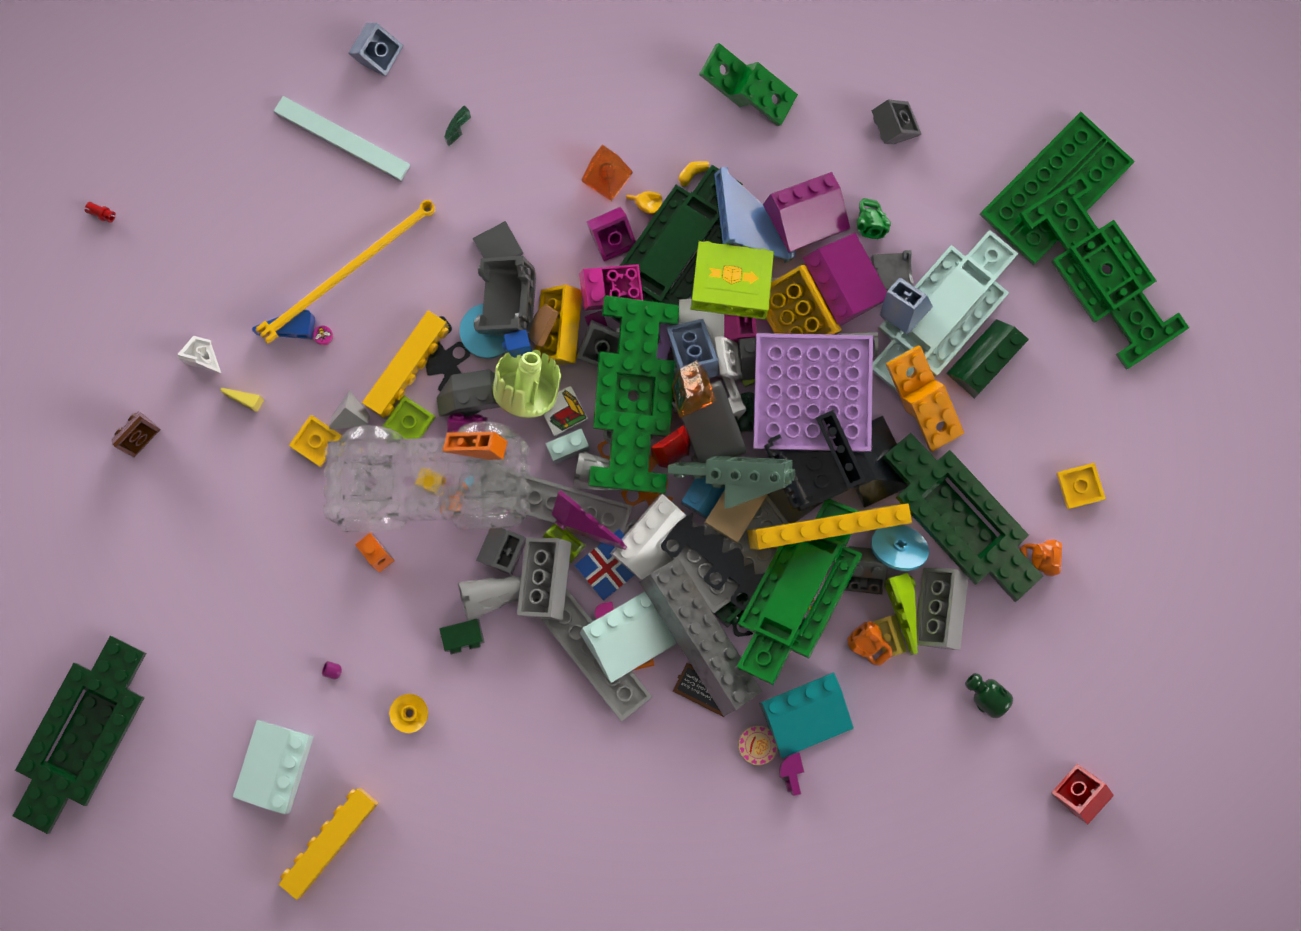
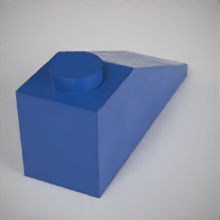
M304 309L277 330L276 333L279 337L313 339L315 317L309 310ZM277 318L271 319V320L266 321V322H267L268 324H270V323H272L274 320H276ZM256 325V326L252 327V331H253L257 336H260L261 333H258V332L255 330L256 327L259 326V325Z

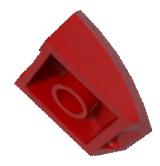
M684 425L651 447V455L659 467L668 468V465L679 461L686 455L689 456L691 442Z

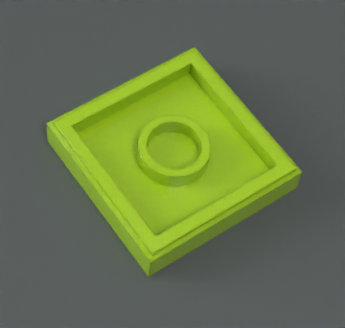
M403 396L382 427L415 448L436 416L406 396Z

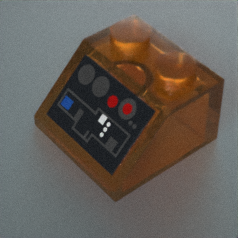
M697 360L679 369L672 389L679 417L682 418L715 402L708 373Z

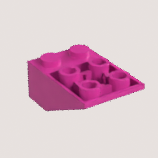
M639 264L583 269L579 273L584 311L602 309L603 297L605 295L643 300Z
M724 314L725 338L738 343L739 339L756 337V318Z

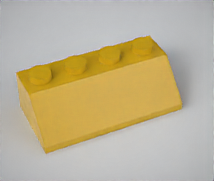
M566 284L541 289L539 309L544 305H548L559 314L544 346L541 347L535 344V350L540 351V358L545 353L549 356V361L552 358L557 365H568L576 362L582 303L581 289Z

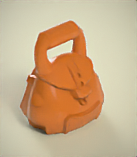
M1048 539L1041 544L1028 543L1019 548L1026 558L1027 548L1033 550L1032 564L1037 570L1043 572L1044 575L1052 577L1060 574L1062 560L1061 542L1055 539Z
M871 621L861 624L847 638L849 649L862 657H866L873 665L881 666L892 657L891 646L882 638L881 629L878 625ZM882 647L887 649V651L874 660L872 655L876 654Z

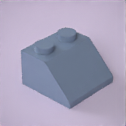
M366 23L348 54L360 64L386 76L404 45L378 23Z

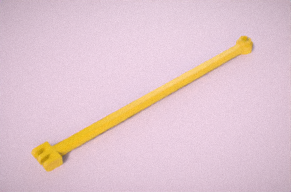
M430 200L422 201L417 211L272 323L268 324L264 321L255 330L261 333L260 336L262 338H266L265 342L267 344L279 337L276 331L423 217L432 216L435 213L434 203L432 204Z

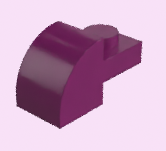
M799 752L787 756L779 768V777H788V780H785L786 789L793 796L801 794L797 774L804 773Z

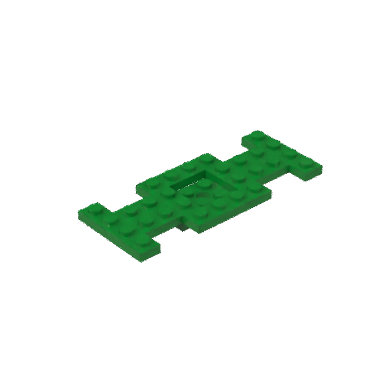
M1081 173L1020 213L1019 216L1029 230L1043 221L1048 224L1066 250L1051 261L1093 323L1110 314L1129 341L1130 345L1116 354L1127 370L1189 329V326L1179 312L1165 322L1157 314L1142 292L1157 282V280L1115 220H1112L1102 228H1097L1078 200V198L1092 189ZM1103 265L1110 267V274H1105L1102 271Z
M605 295L603 297L602 316L621 318L618 354L599 352L593 429L612 432L609 468L590 466L588 486L665 494L667 474L648 472L651 435L661 437L670 435L675 361L657 359L659 323L677 325L679 305ZM629 391H634L637 394L636 401H631L628 398Z

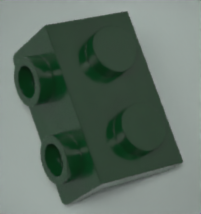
M742 593L736 597V600L740 605H745L748 603L749 597L746 593ZM729 602L715 612L714 615L728 628L731 624L735 626L739 622L740 616L744 611L732 602Z

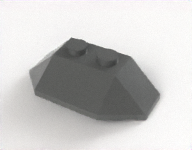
M490 369L451 375L437 396L439 417L453 415L454 413L500 408L493 396L495 373Z

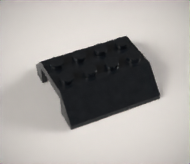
M834 410L816 417L830 451L769 449L774 446L773 442L782 439L780 434L770 438L768 444L764 445L769 458L792 460V469H795V479L791 484L783 488L785 494L791 493L787 498L792 509L797 508L798 511L805 510L866 482ZM822 420L825 421L826 426L830 424V426L828 427L829 434L831 437H836L833 439V442L835 446H838L837 451L834 450V447L829 439V436L823 426Z

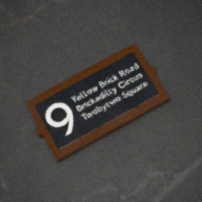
M686 663L681 675H678V681L673 692L725 717L692 665Z

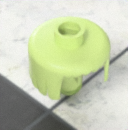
M539 350L524 353L522 356L517 355L516 358L511 357L508 352L504 357L500 358L496 365L493 383L494 399L504 411L514 416L523 418L541 416L551 410L556 402L561 380L560 368L554 359L550 358L549 361L547 354L543 353L540 358Z

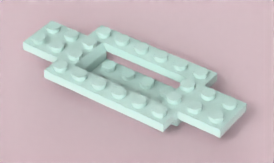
M991 230L984 235L966 256L951 245L915 285V288L928 296L933 308L908 335L887 320L879 326L878 329L892 341L873 362V373L897 392L885 363L919 345L922 347L932 374L937 377L1009 294L995 280L1019 253ZM908 368L906 372L907 376H911L913 374L914 368Z

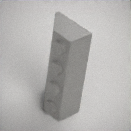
M526 538L517 610L518 616L563 620L571 542L559 538Z
M923 568L916 626L917 645L960 650L968 577L963 571L948 568Z

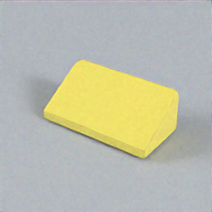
M895 615L873 621L881 629L882 638L891 646L892 656L907 652ZM882 647L883 653L887 651V649Z

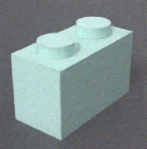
M582 429L546 443L554 464L578 455L579 450L585 452L590 450Z

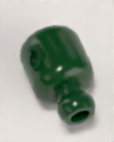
M973 673L965 682L967 689L975 692L974 702L977 704L978 709L983 713H987L992 718H1000L1013 704L1012 694L994 679H988L984 682L981 675Z

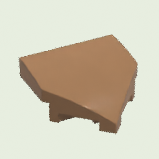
M548 305L541 307L533 318L529 339L536 345L543 347L559 313Z

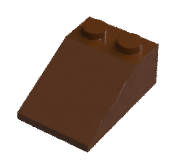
M138 411L129 417L128 423L124 427L119 428L112 438V445L135 457L161 429Z

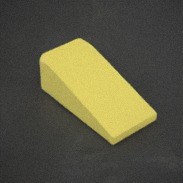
M226 388L220 389L225 396L255 412H258L264 402L260 395Z

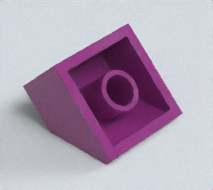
M621 207L586 221L603 261L630 251L636 242L627 215Z

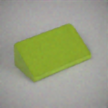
M553 524L543 536V538H559L571 542L569 563H572L586 546L566 529L562 530L556 524Z

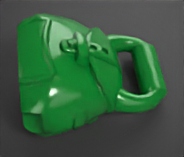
M863 198L859 202L858 232L861 236L878 240L884 238L890 231V220L882 212L878 201ZM864 206L873 207V208H876L877 210L871 209V208H867V209H866Z

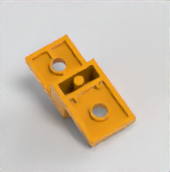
M918 345L885 363L905 411L916 418L930 451L933 452L965 434L946 387L934 379L922 347ZM913 367V374L911 376H907L906 372L908 368ZM943 421L944 425L942 429L937 430V424Z

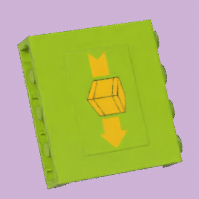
M699 241L690 310L766 320L769 310L774 251Z

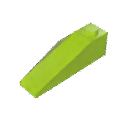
M905 573L887 579L884 586L911 656L917 654L914 590L916 584L913 577H909V574Z

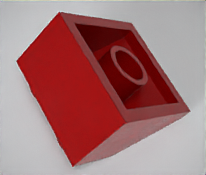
M1076 764L1051 792L1068 810L1087 825L1114 796L1103 781L1079 764Z

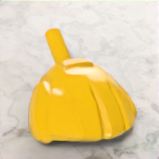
M645 191L637 196L626 195V199L634 200L637 207L647 214L656 213L662 205V196L656 192Z

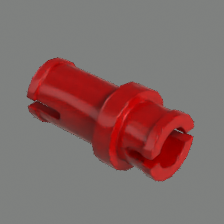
M88 202L85 205V208H88L84 209L85 212L98 217L99 220L109 223L115 220L114 216L116 213L110 211L108 207H101L92 202Z

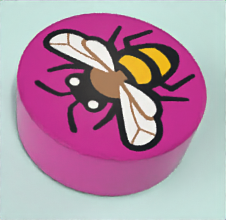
M322 325L314 330L313 338L319 345H328L333 339V333L329 327Z

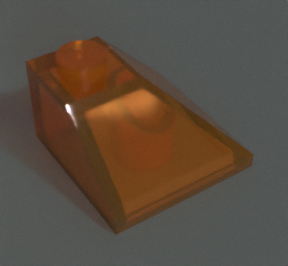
M602 144L592 157L581 181L612 202L633 171L616 153Z

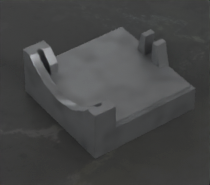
M904 250L903 253L872 255V264L887 291L899 278L914 286L911 271V250Z

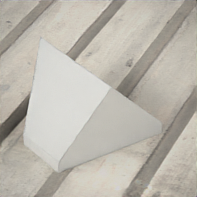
M193 336L177 355V358L187 365L221 373L211 340Z

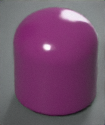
M327 661L324 664L322 675L331 679H338L342 673L341 666Z

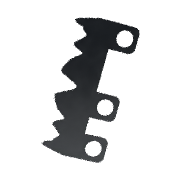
M440 316L441 319L447 322L449 326L448 333L452 331L451 325L444 316ZM438 342L437 350L428 357L426 363L427 375L444 374V378L438 387L440 392L451 375L461 374L457 365L470 357V352L464 347L462 342L455 343L447 350ZM456 347H462L465 350L464 357L460 359L455 358L453 350ZM480 411L467 412L462 414H464L465 416H472L479 413Z
M690 513L676 524L661 543L662 550L672 557H677L686 544L713 564L704 576V581L709 586L719 590L729 577L740 584L731 596V602L745 611L765 573L755 574L753 563L744 566V556L739 547L723 553L724 536L720 534L704 535L705 526L693 527V522L691 521L693 513ZM674 539L679 543L677 551L672 552L667 549L666 545L669 540ZM711 573H720L722 581L719 584H712L709 579ZM739 593H746L748 595L749 601L747 604L740 605L737 602L736 597Z

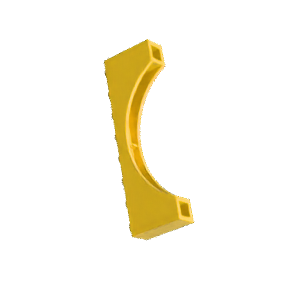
M895 504L826 518L747 530L750 549H765L912 523L909 504Z

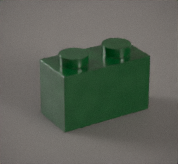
M479 619L439 628L444 651L450 652V655L462 652L461 649L469 647V650L480 648V644L485 643Z

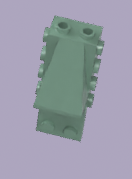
M714 456L707 459L706 463L678 461L668 465V473L674 474V477L681 478L686 477V475H693V478L703 479L706 476V484H712V487L721 488L725 485L724 508H731L785 488L795 479V469H792V460Z

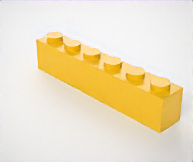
M429 310L425 313L362 403L365 407L383 419L393 412L394 404L397 400L403 398L406 387L415 381L416 373L419 369L422 370L425 367L426 359L437 350V344L441 338L444 339L447 336L449 326L446 321Z
M362 788L352 789L346 796L347 802L343 806L340 804L335 809L332 820L330 822L327 820L319 829L321 833L318 837L314 836L307 843L308 849L304 854L302 852L299 853L293 861L295 865L291 869L287 868L280 876L282 880L278 885L294 899L298 900L305 894L378 805V802Z

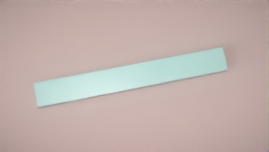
M285 96L281 98L274 109L275 114L399 181H402L410 168V164Z

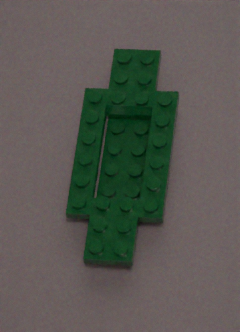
M714 165L710 166L693 192L689 193L677 184L674 186L619 265L639 264L643 301L679 305V299H688L693 292L697 252L695 253V251L697 250L698 242L704 240L723 244L714 175L719 168ZM611 317L612 319L620 323L621 318Z
M910 433L882 457L908 485L896 499L901 504H909L910 514L975 585L989 573L1012 600L1016 602L1043 577L1017 548L1029 534L951 450L936 460L917 438ZM947 477L1000 534L998 537L945 480Z
M109 636L92 670L73 662L15 769L16 772L32 780L12 815L13 817L46 834H50L68 799L83 806L88 805L145 698L131 691L128 687L147 653L114 636ZM83 690H86L49 760L45 761Z

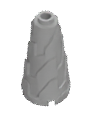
M579 450L572 488L624 491L588 486L590 466L609 468V459Z
M507 576L497 579L493 577L459 582L461 601H463L467 620L470 621L482 617L488 612L500 609L503 605L518 601L521 576Z

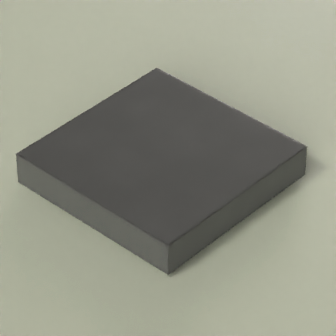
M506 221L473 238L483 258L523 255V251Z

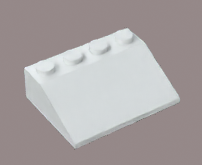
M659 494L622 538L627 548L623 550L615 547L610 554L640 580H643L651 573L673 561L668 553L662 550L661 543L686 515L666 496ZM674 539L669 540L666 545L667 549H670L678 542Z

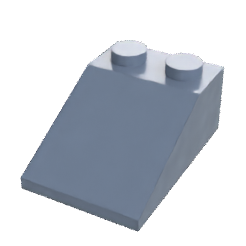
M703 319L666 327L682 384L719 376L718 359Z

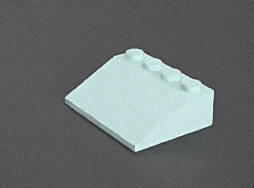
M646 592L641 593L583 627L580 635L610 683L677 644Z
M257 720L233 797L282 814L290 813L314 736Z

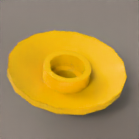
M409 693L396 698L389 711L390 721L393 726L404 733H413L420 730L427 722L429 714L425 701L418 695ZM408 710L413 711L412 717L407 716Z

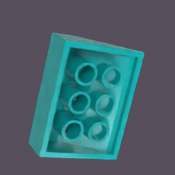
M834 672L759 703L781 759L854 729L843 692Z

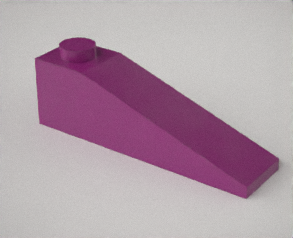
M561 490L558 492L552 516L556 519L555 524L562 530L566 528L572 533L623 550L627 548L620 538L604 525H599L600 523L591 514H586L573 499Z

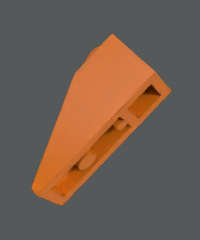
M496 432L447 433L442 451L486 460H503L508 441Z

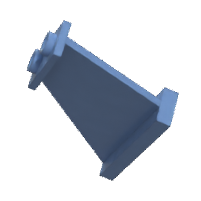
M721 167L714 175L723 244L731 245L734 243L754 249H767L774 251L773 256L783 259L784 263L790 262L795 258L796 250L788 253L763 204L728 173V167Z

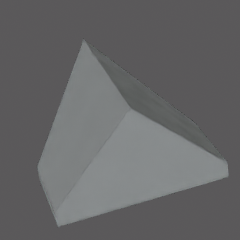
M350 390L332 415L329 429L368 426L370 415Z

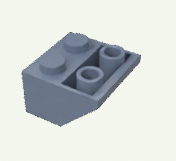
M899 278L887 291L880 316L908 335L933 306L925 293Z

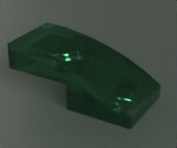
M465 105L455 114L447 127L444 138L448 146L463 135L461 126L471 118L470 111Z

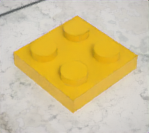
M310 415L288 446L319 467H322L343 436L335 430L329 429V426L313 415Z
M1095 462L1056 473L1067 510L1106 499Z

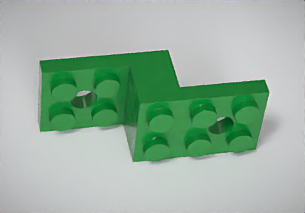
M720 43L715 44L699 73V76L737 106L752 105L777 126L782 125L798 96L795 91L759 62L746 65ZM721 65H723L726 69L724 75L720 72ZM773 95L777 97L776 105L772 102Z

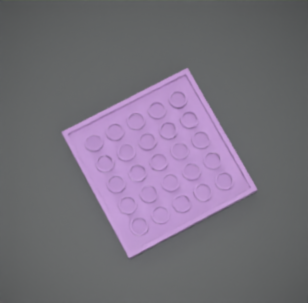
M756 333L754 449H765L764 445L768 444V440L780 434L782 439L773 442L774 446L769 449L830 451L816 417L834 410L852 451L871 452L873 335ZM822 420L823 426L829 436V439L834 447V450L837 451L838 446H835L833 442V439L836 437H831L829 434L828 427L830 426V424L826 426L825 421Z

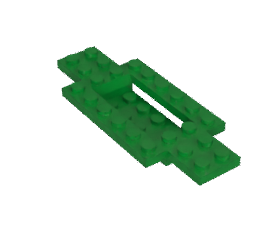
M828 499L824 501L815 519L859 511L835 500ZM852 534L778 547L738 622L740 627L754 633L737 665L739 670L774 685L791 651L808 659L810 658L862 558V553L846 546ZM835 562L813 606L811 607L801 629L799 630L798 628L804 616L806 615L816 593L818 592L828 570L830 569L832 563Z

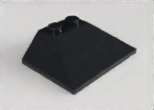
M883 416L872 420L871 452H853L866 479V482L858 485L856 490L864 508L908 487L902 478L882 458L897 445Z

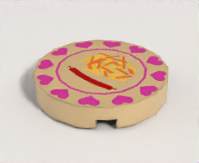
M752 726L747 728L739 738L738 749L746 762L752 765H763L769 763L775 757L777 746L770 729L764 726Z

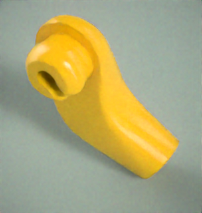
M690 162L679 174L680 185L688 186L696 174L708 171L709 162Z

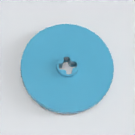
M483 304L471 308L464 315L460 324V338L464 347L471 354L480 358L491 359L503 355L502 343L505 342L504 336L479 334L475 331L474 320L478 315H483Z
M904 525L877 529L871 539V549L876 558L884 565L896 570H915L926 562L929 555V547L923 536L914 529Z

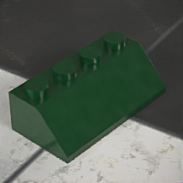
M996 319L946 374L975 399L1029 339L1015 326Z

